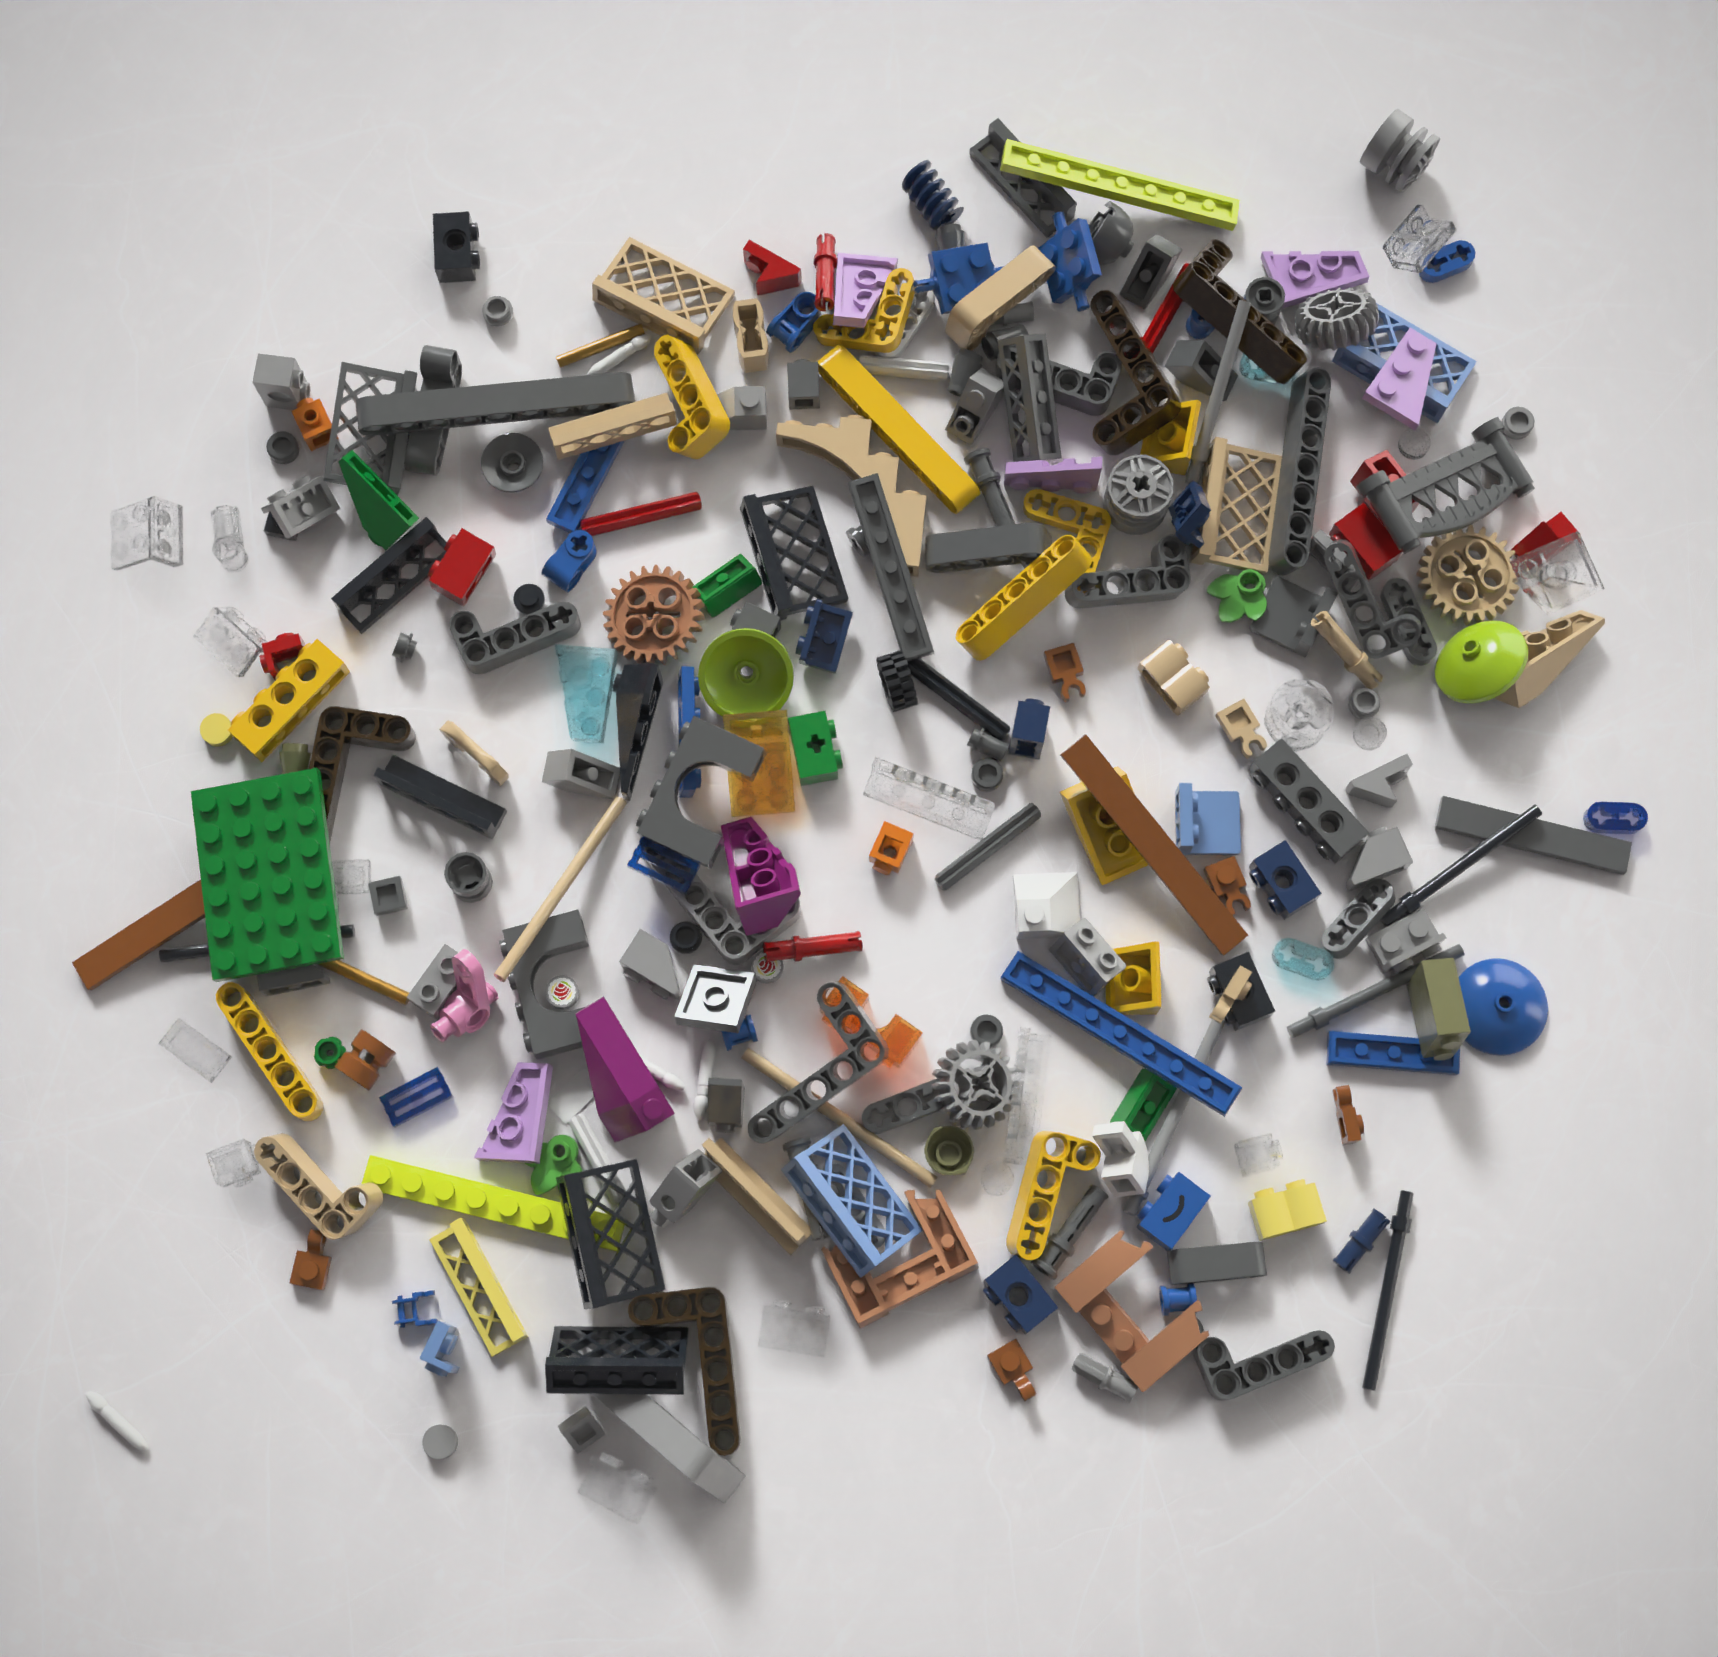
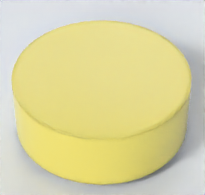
M210 714L201 722L200 734L209 745L215 747L224 746L233 738L228 731L231 727V721L223 714Z

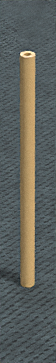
M617 796L500 964L494 973L498 980L506 981L626 806L627 803L623 798Z
M747 1048L741 1059L788 1091L800 1083L750 1048ZM811 1091L812 1095L816 1098H822L813 1091ZM829 1102L817 1109V1111L839 1126L844 1124L852 1135L931 1188L938 1178L936 1175L876 1134L868 1131L863 1125Z

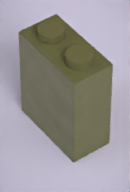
M1454 958L1423 960L1407 984L1423 1058L1434 1057V1060L1438 1061L1447 1060L1456 1054L1471 1032Z

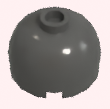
M1112 201L1104 205L1109 209L1104 214L1098 211L1089 224L1099 265L1113 263L1120 256L1126 258L1134 246V242L1131 241L1134 232L1133 223L1129 215Z

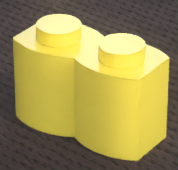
M1301 1179L1285 1184L1287 1189L1285 1191L1274 1193L1273 1188H1268L1254 1193L1255 1199L1250 1200L1248 1206L1259 1241L1327 1222L1315 1183L1306 1184L1305 1180Z

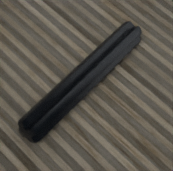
M921 658L907 662L911 675L978 726L985 729L991 736L1002 741L1010 732L1008 724Z

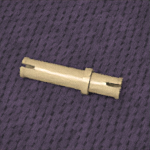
M1327 611L1318 613L1315 617L1320 622L1312 619L1311 626L1319 632L1345 662L1344 667L1348 672L1354 673L1364 684L1365 688L1371 690L1376 688L1379 684L1374 679L1376 678L1378 682H1382L1383 676L1368 661L1369 657L1367 654L1356 647Z

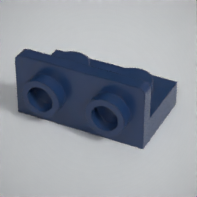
M1192 480L1168 509L1172 517L1171 523L1177 531L1175 535L1184 544L1190 546L1193 543L1198 548H1201L1204 545V541L1199 528L1208 520L1211 508L1202 486Z

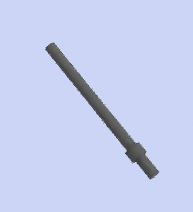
M1457 944L1426 960L1454 958L1456 960L1465 954L1461 945ZM1420 963L1324 1009L1319 1007L1308 1012V1017L1287 1026L1289 1035L1294 1038L1313 1028L1316 1030L1329 1025L1330 1020L1408 983Z

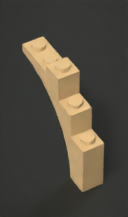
M861 415L840 417L839 428H834L832 425L825 423L810 426L803 425L801 422L789 420L785 423L777 422V446L801 450L822 458L843 471L852 481L878 473L910 576L919 577L926 495H920L919 492L912 490L896 493L899 457H893L891 454L884 452L869 455L871 419H866Z

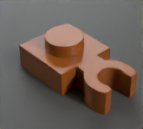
M1070 643L1044 651L1043 656L1052 683L1062 681L1061 697L1065 703L1069 702L1068 689L1076 688L1079 691L1080 697H1084L1086 693L1085 685L1076 678L1083 675L1084 670L1075 644Z
M1235 856L1204 867L1203 871L1211 889L1218 898L1225 896V907L1233 916L1235 914L1232 907L1233 902H1240L1245 911L1251 908L1249 898L1239 891L1245 888L1247 884Z
M1349 1085L1335 1087L1336 1089H1333L1332 1092L1338 1111L1336 1116L1342 1145L1355 1144L1362 1140L1361 1134H1364L1362 1116L1360 1114L1356 1115L1355 1107L1352 1105Z

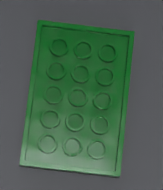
M312 768L191 791L212 980L221 982L344 959L320 770Z

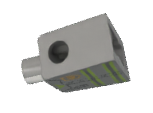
M699 1149L676 1164L650 1199V1204L655 1207V1210L650 1215L652 1221L660 1227H666L670 1222L675 1223L690 1212L723 1170Z

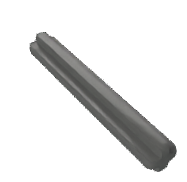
M1029 803L939 872L935 876L937 885L943 891L949 889L1040 819L1041 812L1034 803Z

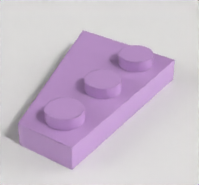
M1262 251L1260 257L1268 277L1278 281L1284 289L1285 301L1282 309L1306 302V298L1315 297L1316 293H1325L1328 289L1333 291L1340 287L1341 290L1368 283L1370 277L1359 251H1321L1320 254H1301V251H1289V254H1273V251Z
M838 253L833 325L864 328L882 296L888 275L897 268L898 258Z
M1409 328L1364 393L1362 399L1416 431L1420 422L1437 343Z
M1091 457V463L1084 464L1076 463L1075 458L1063 459V462L1057 465H1050L1044 460L1006 462L1004 485L1016 490L1039 487L1048 492L1071 489L1079 494L1090 493L1097 490L1102 470V457Z
M517 1063L501 1098L503 1103L495 1120H491L487 1128L489 1134L483 1147L478 1148L475 1159L479 1161L540 1164L553 1066L548 1063Z

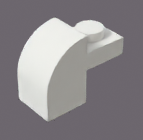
M1125 1121L1094 1125L1092 1137L1106 1156L1101 1178L1114 1197L1145 1194L1149 1175V1158L1146 1143L1141 1132H1131Z

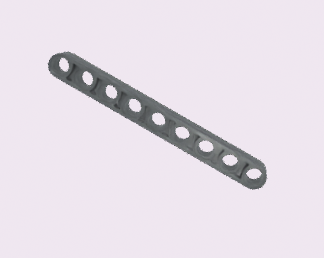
M615 372L365 396L355 401L359 433L374 436L596 414L635 402L631 374Z

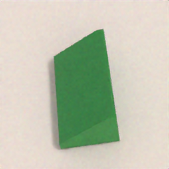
M740 553L692 588L698 589L701 595L697 599L702 600L704 609L714 618L761 586L762 580L756 568Z
M1141 1069L1111 1118L1110 1123L1125 1121L1131 1132L1140 1131L1146 1141L1177 1088L1147 1069Z

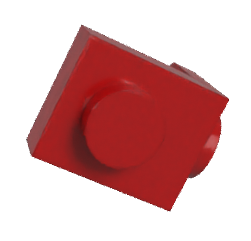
M283 633L275 638L276 640L262 643L264 654L259 657L265 674L270 673L275 681L276 675L280 671L278 663L298 657L299 651L305 646V642L299 633Z

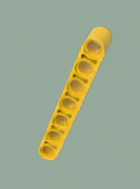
M836 345L817 361L818 373L858 415L871 419V429L952 513L958 514L981 494L978 486L970 476L843 345Z

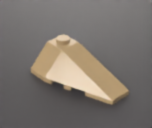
M1579 610L1546 623V629L1530 633L1527 630L1521 632L1528 646L1527 664L1519 679L1508 690L1495 697V699L1520 708L1542 694L1603 627L1605 618Z

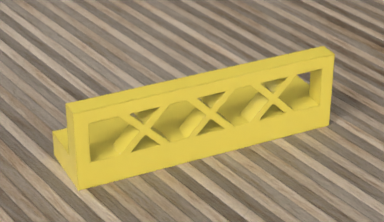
M460 1217L449 1224L450 1228L429 1240L491 1356L494 1357L529 1336L467 1221ZM454 1234L461 1245L458 1258L446 1255L440 1242ZM465 1254H466L468 1260H464V1259H463ZM449 1259L457 1261L455 1270L451 1265ZM462 1263L473 1267L477 1275L474 1287L462 1284L459 1280L458 1275ZM480 1283L482 1284L484 1290L479 1289ZM465 1289L473 1291L471 1299L467 1295ZM478 1292L488 1295L493 1305L490 1316L479 1314L474 1308ZM496 1312L500 1319L495 1318ZM480 1318L488 1320L486 1328ZM493 1321L503 1324L510 1336V1339L496 1347L489 1336Z

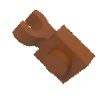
M310 1229L307 1240V1252L297 1250L289 1284L325 1290L332 1257L323 1255L327 1237L319 1230Z
M1017 1339L987 1355L1003 1386L1013 1381L1024 1402L1037 1394L1025 1375L1033 1367Z

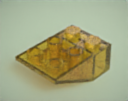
M787 710L723 715L724 730L763 747L767 753L753 782L727 771L731 816L742 817L795 812Z

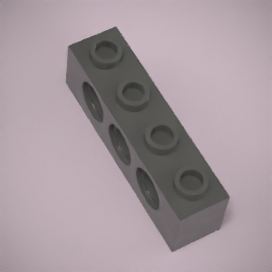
M1282 738L1258 757L1249 768V771L1252 773L1250 776L1253 782L1261 789L1266 788L1273 796L1272 801L1275 806L1283 813L1286 811L1295 820L1294 825L1302 835H1309L1317 844V851L1324 859H1331L1336 864L1369 834L1367 829ZM1277 774H1287L1291 778L1292 784L1282 785L1277 779ZM1299 798H1309L1313 802V808H1303L1299 804ZM1327 820L1333 823L1335 832H1325L1321 828V821Z

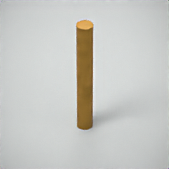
M639 323L558 355L556 360L559 367L562 368L628 342L636 336L644 335L645 331L642 324Z
M340 960L318 964L399 1003L407 1005L409 1002L407 998L409 992Z

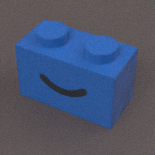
M1177 1172L1173 1178L1167 1174L1156 1189L1160 1193L1154 1204L1147 1201L1136 1216L1141 1220L1136 1228L1166 1251L1173 1249L1211 1197V1195L1180 1172Z

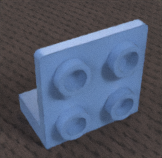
M1192 783L1178 784L1175 791L1176 846L1183 855L1240 854L1239 792L1192 791Z

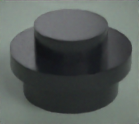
M524 584L515 591L513 602L520 613L529 615L543 608L545 596L542 589L537 585Z
M680 922L670 932V943L679 953H693L702 943L701 930L692 922Z

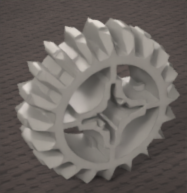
M1339 287L1337 290L1330 291L1328 289L1325 293H1316L1315 297L1306 298V302L1299 304V309L1295 311V330L1298 338L1302 340L1303 345H1309L1311 349L1319 347L1321 351L1326 349L1335 351L1337 348L1342 347L1346 349L1350 345L1357 346L1359 341H1366L1368 336L1375 334L1379 321L1378 305L1375 299L1372 298L1371 293H1364L1362 289L1354 291L1351 287L1346 290H1341Z
M971 1040L968 1042V1045L964 1042L956 1044V1050L953 1048L947 1049L945 1052L947 1058L942 1057L937 1061L942 1069H936L932 1073L934 1077L939 1079V1082L933 1083L931 1088L934 1090L939 1089L940 1095L934 1097V1101H943L945 1104L941 1107L940 1112L945 1114L951 1111L950 1122L955 1123L960 1120L962 1128H968L972 1124L974 1130L982 1129L983 1124L987 1128L995 1125V1120L998 1122L1003 1121L1006 1118L1004 1111L1010 1112L1014 1108L1009 1100H1015L1019 1096L1016 1092L1012 1091V1087L1018 1086L1020 1082L1011 1079V1075L1015 1074L1017 1069L1014 1067L1008 1069L1006 1066L1011 1057L999 1058L1001 1048L995 1047L990 1051V1042L987 1041L982 1042L979 1046L977 1040ZM965 1059H975L982 1062L981 1066L975 1068L974 1071L969 1068L963 1069L960 1066ZM992 1074L995 1079L996 1087L993 1085L991 1081ZM973 1079H976L978 1082L976 1086H979V1090L974 1091L972 1087L975 1085L972 1084ZM954 1081L958 1084L959 1095L956 1093ZM977 1098L991 1103L984 1111H976L969 1108L970 1103L975 1102Z

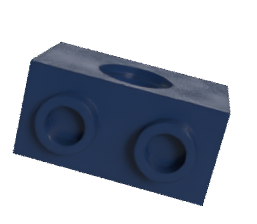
M1286 840L1255 858L1249 865L1251 880L1256 887L1264 889L1269 897L1267 898L1269 907L1276 915L1280 914L1284 920L1316 901L1322 894ZM1275 876H1285L1289 880L1290 887L1284 889L1277 886Z
M1016 1254L983 1281L987 1286L983 1290L984 1294L994 1306L999 1303L1008 1313L1004 1318L1016 1333L1022 1330L1026 1335L1058 1308ZM1018 1287L1026 1292L1027 1301L1023 1306H1015L1010 1302L1009 1292L1012 1288Z

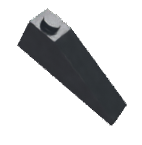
M656 663L626 664L623 667L622 674H616L613 684V692H616L621 793L624 800L627 801L631 800L663 686L660 667Z

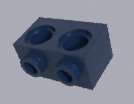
M1029 698L1025 699V701H1018L1008 754L1040 760L1050 706L1044 705V702L1038 699Z

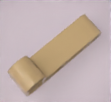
M1030 246L953 307L948 317L945 333L960 348L971 351L975 350L981 344L982 338L986 336L988 327L1042 286L1055 272L1056 266L1036 246Z
M281 1133L263 1137L255 1145L254 1154L258 1163L328 1239L335 1240L354 1234L382 1204V1191L374 1183L368 1182L353 1186L342 1193L288 1134ZM295 1167L300 1172L299 1181L294 1176ZM316 1191H318L322 1197L321 1205L318 1204L316 1201ZM360 1192L366 1198L365 1207L359 1201ZM338 1215L344 1221L343 1230L337 1224Z

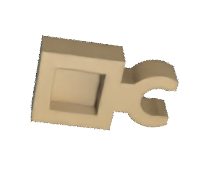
M1245 699L1232 704L1216 714L1215 717L1230 742L1233 743L1240 739L1242 743L1241 752L1246 759L1251 758L1253 755L1249 749V744H1257L1261 751L1266 749V740L1254 732L1260 727V723Z
M1240 965L1209 1018L1221 1024L1236 998L1241 1001L1244 999L1252 986L1247 981L1252 973L1251 971Z

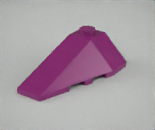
M751 816L721 825L735 906L746 936L778 927L801 895L795 868L784 859L782 852L773 846L766 833Z
M601 997L575 1013L597 1114L614 1142L646 1132L674 1115L673 1109L605 997Z

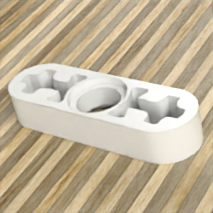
M933 291L914 294L908 318L913 321L914 325L909 330H904L898 348L889 353L875 352L876 356L886 358L901 357L934 308L935 295ZM926 296V302L922 301L919 304L916 313L913 310L916 305V297ZM901 306L897 307L892 316L897 315L901 311ZM886 325L888 328L887 334L883 338L880 337L881 341H885L887 336H891L889 332V325Z

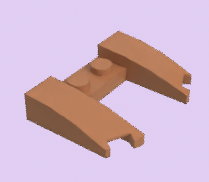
M915 1190L904 1192L931 1250L875 1278H872L870 1272L860 1278L837 1245L834 1246L831 1252L824 1246L821 1249L860 1329L890 1314V1310L947 1281L951 1283L979 1269L978 1262L940 1190H936V1199H915Z
M1120 1230L1058 1283L1055 1289L1075 1313L1080 1312L1122 1362V1369L1138 1388L1144 1392L1210 1334L1209 1330L1200 1333L1195 1312L1202 1311L1203 1308L1201 1302L1197 1300L1152 1339L1149 1340L1106 1288L1150 1251L1153 1246L1147 1241H1143L1141 1248L1121 1240L1124 1231Z

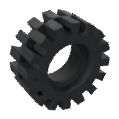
M902 650L877 657L876 662L879 676L891 710L896 712L918 705L914 681L912 680L911 672Z

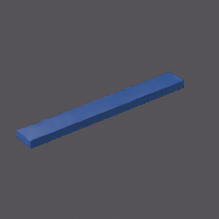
M1017 951L1000 977L1006 984L1224 1117L1242 1090L1240 1085Z

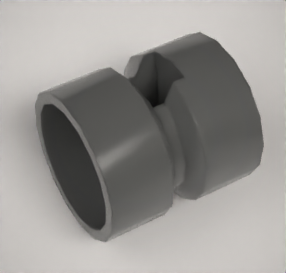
M1261 277L1249 283L1243 298L1275 325L1285 301V292L1278 281L1268 277Z
M458 853L450 858L445 866V880L454 894L462 901L477 902L485 898L490 892L493 883L491 873L482 859L474 853Z

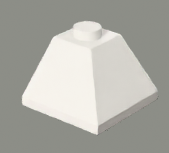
M1077 872L1013 875L1016 939L1058 938L1080 921Z

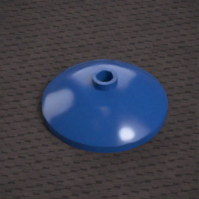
M1492 958L1471 965L1458 977L1471 1031L1465 1042L1486 1054L1505 1056L1526 1049L1541 1035L1548 1017L1547 997L1539 980L1526 967L1511 960ZM1500 998H1505L1508 1000V1008H1503L1500 1006Z

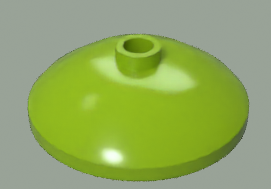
M1484 621L1462 629L1445 644L1438 655L1435 665V679L1439 688L1448 698L1466 704L1485 702L1501 695L1519 679L1525 669L1528 659L1526 640L1516 627L1502 621Z
M748 628L731 630L717 637L705 650L698 670L699 687L707 704L720 716L739 723L759 722L777 713L788 700L794 680L792 661L784 646L771 635L760 630ZM748 666L753 670V673L745 676L742 674L741 669Z

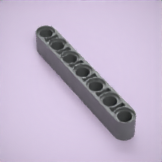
M1322 367L1309 369L1297 377L1291 386L1268 558L1271 570L1277 575L1284 576L1303 567L1309 558L1331 390V377Z

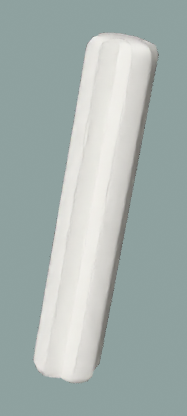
M862 355L859 359L863 367L873 375L947 381L949 378L950 367L948 363Z
M581 1113L572 1117L569 1120V1125L593 1169L612 1165L586 1116ZM611 1172L603 1173L601 1175L605 1178H608ZM616 1174L612 1182L620 1188H622L623 1190H625L621 1180ZM607 1188L606 1193L614 1205L619 1204L623 1196L612 1188Z

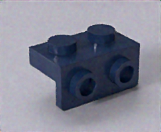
M816 599L814 607L808 606L804 619V624L809 625L806 637H799L795 654L800 655L799 664L836 674L853 612L823 604V601Z

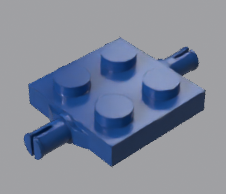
M1057 212L1052 215L1056 229L1054 236L1038 247L1056 266L1055 272L1047 280L1052 303L1062 304L1074 296L1077 311H1085L1087 308H1090L1086 289L1094 280L1102 275L1087 220L1078 218L1067 226L1065 213Z
M988 242L932 251L928 254L931 268L930 278L914 280L913 286L917 287L914 291L916 294L933 291L938 300L941 315L948 314L962 298L1004 266H994Z

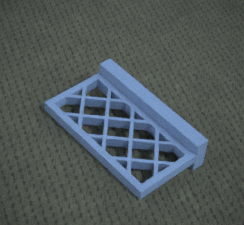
M1377 304L1379 317L1382 318L1384 325L1378 326L1375 329V334L1387 332L1390 344L1377 345L1373 334L1368 336L1370 347H1363L1358 344L1357 346H1347L1346 349L1343 347L1338 348L1332 362L1371 384L1387 361L1381 357L1380 352L1394 351L1400 343L1397 342L1394 331L1402 330L1407 333L1409 328L1414 329L1437 343L1435 348L1437 356H1434L1432 364L1440 363L1443 375L1429 376L1421 414L1438 424L1477 361ZM1456 361L1466 368L1463 372L1451 373L1447 362ZM1446 382L1450 392L1448 396L1436 390L1433 383Z
M844 1124L807 1150L799 1153L780 1169L860 1278L923 1231ZM838 1136L847 1146V1155L833 1151L834 1139ZM814 1154L825 1157V1171L817 1169L809 1156ZM833 1160L846 1163V1176L832 1173ZM854 1165L863 1167L867 1173V1182L853 1178ZM831 1181L845 1184L844 1198L835 1194L831 1188ZM853 1186L866 1189V1203L852 1200ZM874 1192L883 1194L887 1200V1209L873 1205ZM851 1208L865 1211L864 1225L855 1221L851 1215ZM873 1213L886 1216V1230L872 1227ZM894 1219L902 1220L910 1232L907 1235L893 1232ZM871 1235L885 1238V1251L880 1254L871 1242Z

